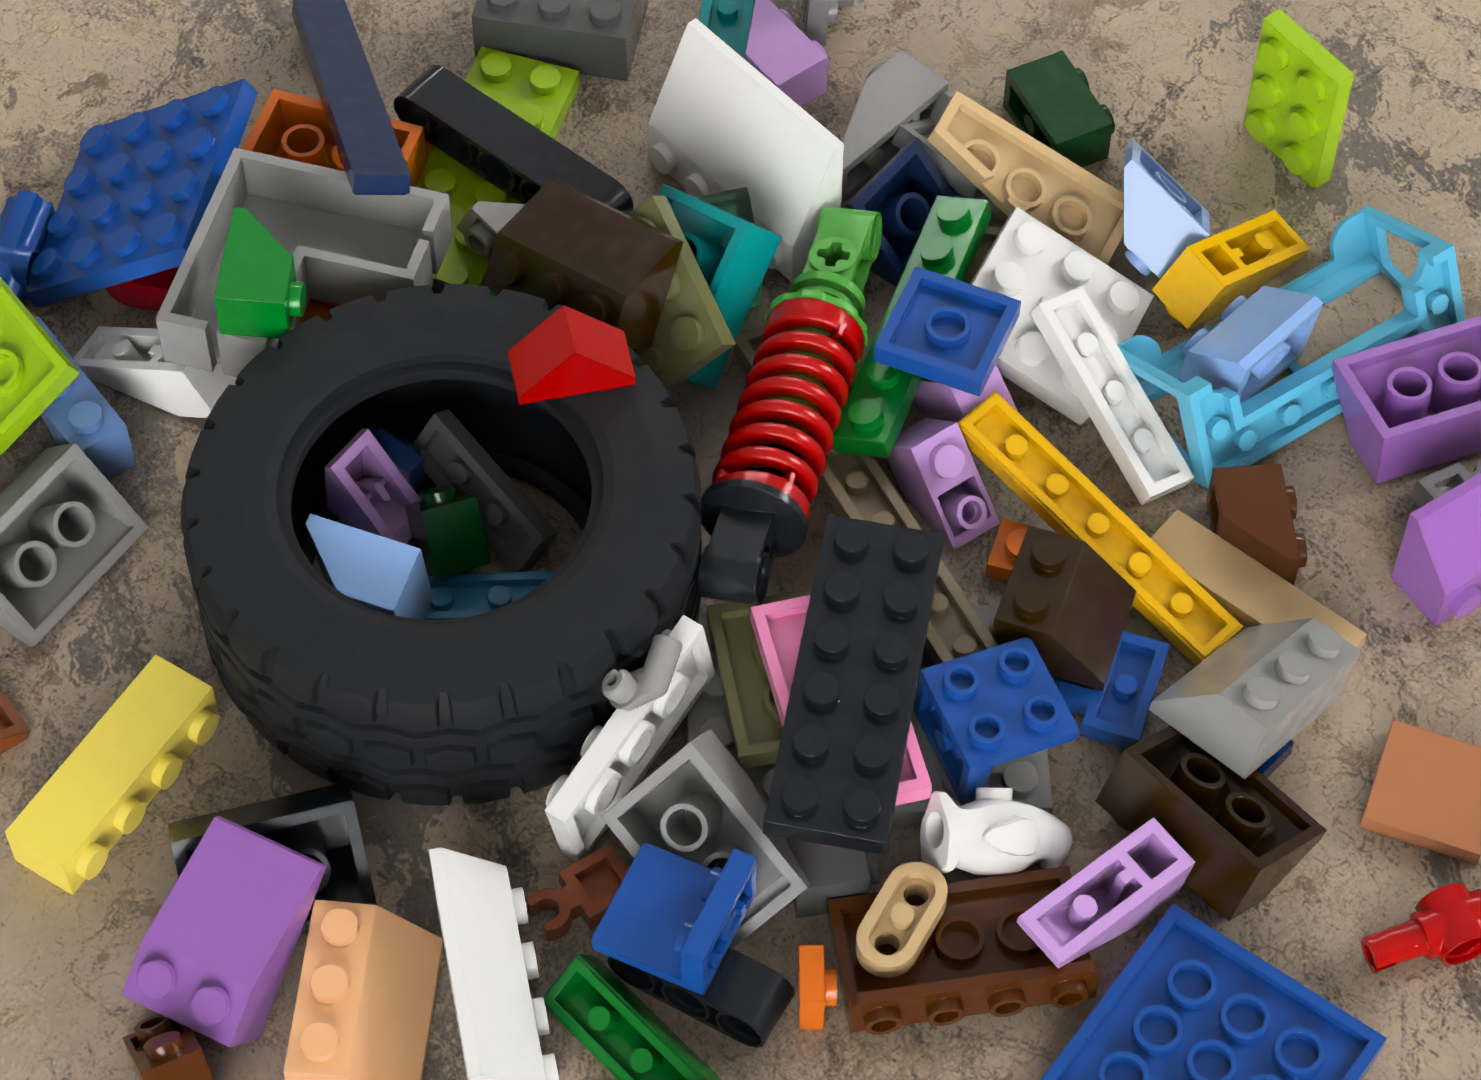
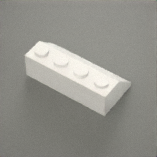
M442 847L428 849L467 1080H559L554 1053L542 1055L539 1036L550 1034L544 997L531 999L528 980L539 978L533 941L521 943L518 925L529 923L523 887L511 889L507 866Z

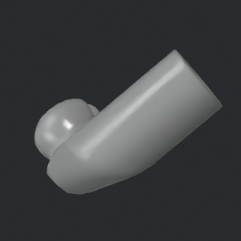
M655 635L644 666L632 672H628L626 669H621L619 672L616 669L610 671L602 682L603 695L610 700V704L613 707L629 711L664 696L669 689L683 647L682 643L667 635Z

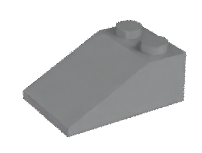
M711 729L689 742L600 816L634 859L640 847L645 843L652 844L710 869H713L715 866L723 869L733 849L757 857V893L729 946L731 948H734L811 885L784 837L763 834L764 817L767 807L747 773Z

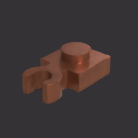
M609 843L558 871L559 884L562 888L559 890L543 888L535 891L526 900L527 911L531 917L538 915L544 910H553L558 913L554 919L548 920L543 924V934L547 941L562 938L569 931L572 921L582 916L588 927L592 929L599 925L629 869L613 845Z

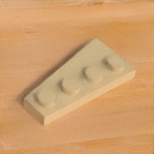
M956 91L927 140L1008 217L1018 207L1108 265L1124 234V193L959 91Z

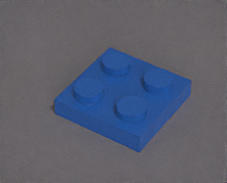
M915 266L874 346L873 361L980 397L1020 315L1021 301Z

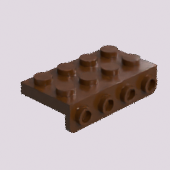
M1069 866L947 883L948 894L945 911L920 955L907 972L891 978L875 976L866 971L859 963L855 951L858 927L879 892L827 899V917L850 1033L866 1031L870 1034L882 1035L894 1032L902 1025L928 1022L935 1026H945L960 1021L964 1016L990 1013L996 1017H1007L1022 1012L1026 1007L1052 1004L1057 1008H1070L1084 1003L1089 998H1095L1100 973L1097 962L1091 960L1090 952L1057 968L1016 922L1021 914L1072 878ZM916 895L905 899L907 903L913 906H920L926 902L922 897ZM882 944L876 948L878 952L884 955H891L897 952V949L890 944Z

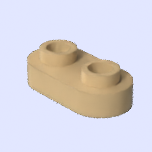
M914 861L904 863L890 873L860 923L856 934V956L866 971L875 976L891 978L904 974L914 965L946 908L948 886L943 874L937 868L928 863ZM916 895L922 897L926 902L920 906H913L907 903L905 899ZM882 944H890L897 949V952L891 955H884L878 952L876 948Z

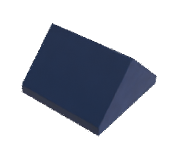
M918 138L911 139L845 204V208L881 213V245L878 256L872 263L870 271L895 287L898 286L937 195L956 197Z

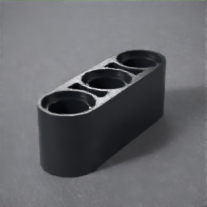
M731 947L728 948L704 996L610 956L607 960L611 970L629 985L722 1034L754 1048L763 1047L795 995L793 986L781 974Z

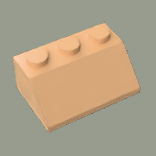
M314 900L283 1070L285 1080H422L444 945L443 938L378 905Z

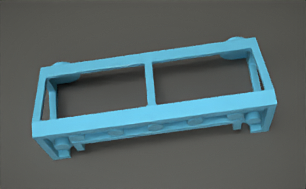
M1369 205L1343 219L1331 236V259L1279 289L1315 295L1323 302L1324 306L1383 273L1401 290L1404 310L1305 367H1302L1297 361L1293 362L1286 369L1291 375L1240 403L1238 393L1225 386L1219 389H1212V384L1198 375L1185 383L1178 377L1185 359L1182 350L1191 338L1162 354L1158 343L1146 335L1133 336L1117 346L1151 403L1168 393L1177 398L1188 453L1171 434L1170 436L1195 478L1193 480L1209 489L1213 468L1250 466L1343 412L1332 371L1334 359L1466 320L1454 245ZM1385 231L1422 248L1418 250L1417 266L1410 279L1392 263ZM1222 321L1212 325L1207 330L1209 332L1212 331Z

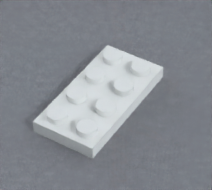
M685 615L680 618L672 631L666 629L660 634L673 637L683 645L666 694L631 711L616 708L604 727L598 725L589 733L581 748L580 755L582 758L569 776L566 774L560 776L547 795L545 802L547 807L544 811L561 853L574 861L589 855L608 828V825L600 816L638 785L715 675L704 627Z

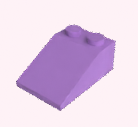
M221 816L214 817L144 935L121 995L228 1047L259 1039L327 865Z

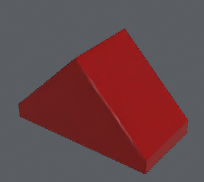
M565 305L560 307L508 350V359L519 405L636 385V377L624 331Z

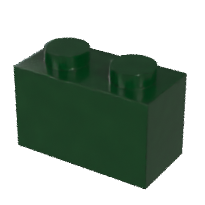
M1063 50L1006 70L1003 106L1020 130L1082 168L1108 158L1111 134L1115 131L1113 116L1105 104L1100 105L1090 91L1084 72L1080 68H1074Z

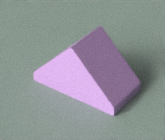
M361 429L324 467L327 509L354 528L406 544L412 536L404 505L422 500L370 430Z

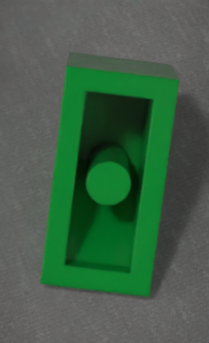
M234 207L214 294L220 334L279 339L292 329L294 316L303 317L306 283L297 281L294 257L246 208Z

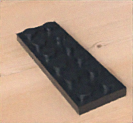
M827 514L764 817L763 834L881 855L887 854L945 534Z

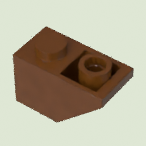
M1281 463L1213 468L1206 498L1212 532L1294 585L1298 568L1306 566L1307 546L1304 534L1295 533L1293 520L1296 519L1297 515L1296 492L1293 485L1285 486Z
M161 1014L149 1017L134 1027V1033L122 1037L139 1080H213L203 1051L191 1029Z

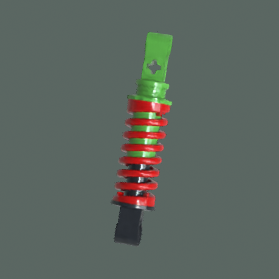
M824 206L819 216L817 232L812 247L809 250L803 273L792 281L788 293H783L772 301L771 310L766 313L760 346L754 354L752 368L746 377L744 391L738 400L736 414L729 426L728 437L721 448L720 460L713 471L712 484L704 491L701 497V524L711 535L710 542L703 551L698 571V592L702 598L761 605L768 590L770 572L775 558L784 557L796 552L805 542L808 533L810 503L818 493V479L826 468V456L833 446V433L841 422V410L847 403L849 386L856 376V364L862 358L864 347L868 346L870 341L869 327L862 320L866 308L863 290L872 263L876 260L881 245L882 216L880 212Z

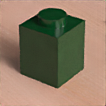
M443 485L421 492L422 501L404 505L414 547L420 548L422 551L427 575L439 579L491 564L476 496L459 490L456 491L454 485Z

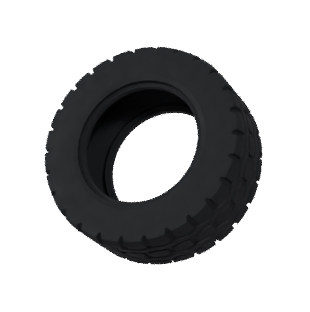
M445 284L441 293L433 294L430 285L386 291L385 301L377 302L372 295L349 301L330 309L329 320L327 321L316 315L279 338L278 349L267 346L238 373L235 385L229 384L216 401L207 417L204 430H201L191 454L185 476L186 483L182 493L181 529L184 537L183 545L212 662L217 667L218 676L227 694L237 708L247 716L249 723L266 740L282 753H289V757L305 769L332 783L341 777V782L348 781L352 791L385 800H390L394 793L397 792L400 793L404 803L450 805L452 797L457 795L462 796L464 804L491 802L509 798L511 787L519 786L524 793H528L555 783L563 774L568 775V766H576L582 758L580 755L581 748L589 733L598 725L604 727L616 710L610 704V700L603 695L602 682L604 677L613 669H616L618 672L621 669L632 672L642 668L655 635L661 634L666 629L672 631L683 615L698 622L701 597L698 592V571L702 557L701 481L699 467L696 462V452L689 430L673 399L648 365H643L639 356L630 347L628 349L636 377V385L519 405L508 359V350L562 306L557 304L549 311L545 299L507 289H502L498 296L494 297L491 296L488 286ZM449 409L506 475L527 482L551 496L567 510L583 531L574 550L560 568L540 586L522 598L498 609L474 616L447 620H420L394 616L371 609L348 598L331 586L312 566L316 555L305 523L309 514L335 522L339 519L338 516L327 509L324 467L361 429H369L373 434L378 427H381L395 438L403 437L414 443L434 413Z

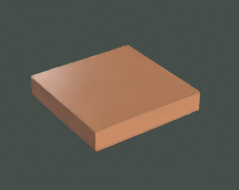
M1393 720L1359 828L1477 865L1481 856V747Z

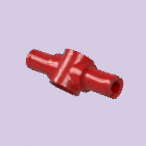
M1462 883L1442 886L1424 896L1415 907L1416 912L1410 914L1409 921L1363 936V941H1361L1364 957L1373 973L1381 972L1421 956L1428 960L1440 957L1445 965H1457L1474 959L1481 954V889L1469 892L1466 885Z

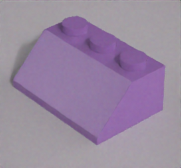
M1481 316L1333 360L1332 371L1350 443L1376 484L1481 452Z
M1481 472L1413 511L1408 518L1391 578L1434 626L1439 625L1453 615L1457 618H1462L1475 610L1481 603Z

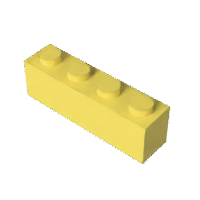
M155 654L6 829L5 834L15 861L71 895L78 890L85 880H91L96 877L104 867L108 858V852L123 834H130L138 827L144 817L146 806L161 789L169 788L176 781L181 772L183 762L195 747L207 743L215 733L220 714L213 687Z

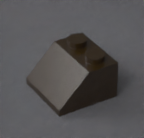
M1028 525L994 618L992 636L998 645L1029 637L1036 646L1051 676L1103 691L1136 596V590L1085 541Z

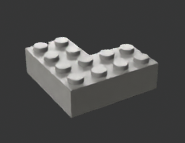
M234 147L156 316L164 361L211 372L214 371L216 364L219 363L222 364L224 375L237 377L238 373L267 346L278 349L279 339L220 334L214 294L234 207L246 208L294 257L297 281L306 283V309L310 298L342 305L372 295L377 302L385 301L386 291L406 287L430 285L432 289L434 284L433 274H438L452 239L449 194L410 186V193L406 195H355L352 192L345 171ZM294 316L292 329L299 325L302 317Z

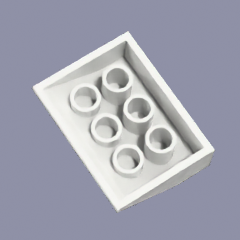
M695 18L686 26L649 120V158L660 173L664 175L669 174L684 187L687 194L781 236L780 243L768 268H776L792 282L798 275L803 273L809 250L812 247L817 232L822 208L824 206L841 208L844 143Z

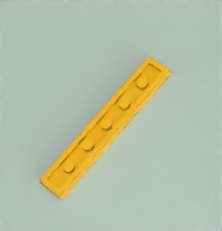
M996 391L958 422L967 447L1057 534L1085 541L1136 590L1132 606L1195 666L1242 630L1243 626Z

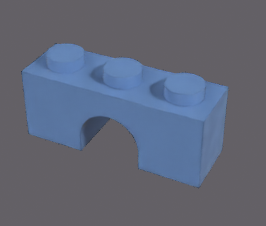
M37 316L35 319L80 371V374L40 416L47 425L56 446L76 443L107 480H110L136 465L127 426L42 319Z

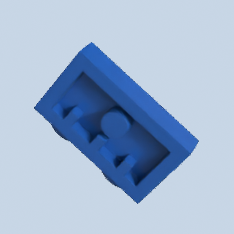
M1029 637L920 670L913 711L961 805L976 800V788L986 787L989 773L993 771V766L1077 739L1079 727L1036 646Z
M643 844L591 938L592 948L595 951L704 996L757 893V857L733 849L723 869L716 866L710 869L652 844Z

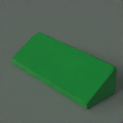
M577 954L542 996L544 997L545 1007L618 1080H721L713 1070L595 956Z

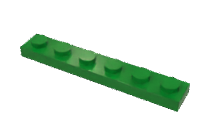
M937 195L850 392L847 403L842 410L840 425L833 433V445L836 452L881 458L890 457L923 378L873 361L874 346L915 266L964 282L992 217L989 200Z

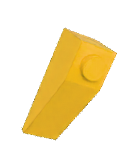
M1273 210L1187 246L1153 287L1152 291L1165 304L1167 312L1174 319L1180 321L1188 330L1223 313L1236 298L1241 295L1244 297L1249 295L1302 258L1310 250V247L1276 210Z

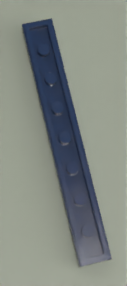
M293 0L292 17L353 194H409L411 175L345 0Z

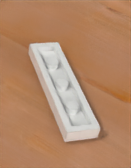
M1083 286L1039 303L1030 315L1141 506L1186 486L1195 478Z

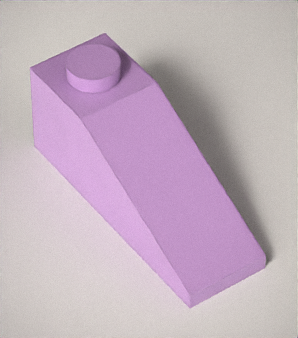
M1153 817L1021 914L1016 922L1054 965L1060 968L1134 928L1178 895L1195 861Z

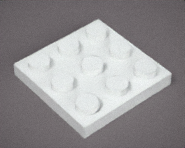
M1018 207L1014 209L1006 220L970 283L971 285L1021 301L1020 315L996 363L1000 374L1080 426L1090 416L1030 313L1039 303L1083 286L1118 345L1133 337L1154 295Z

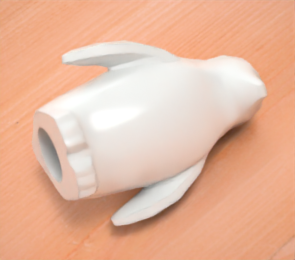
M978 787L976 788V800L961 806H957L946 792L934 791L920 828L921 861L934 866L942 874L949 873L954 868L978 875H1006L1020 872L1035 862L1040 870L1060 867L1061 862L1069 854L1073 838L1070 828L1054 815L1032 805L1012 801L1013 788Z

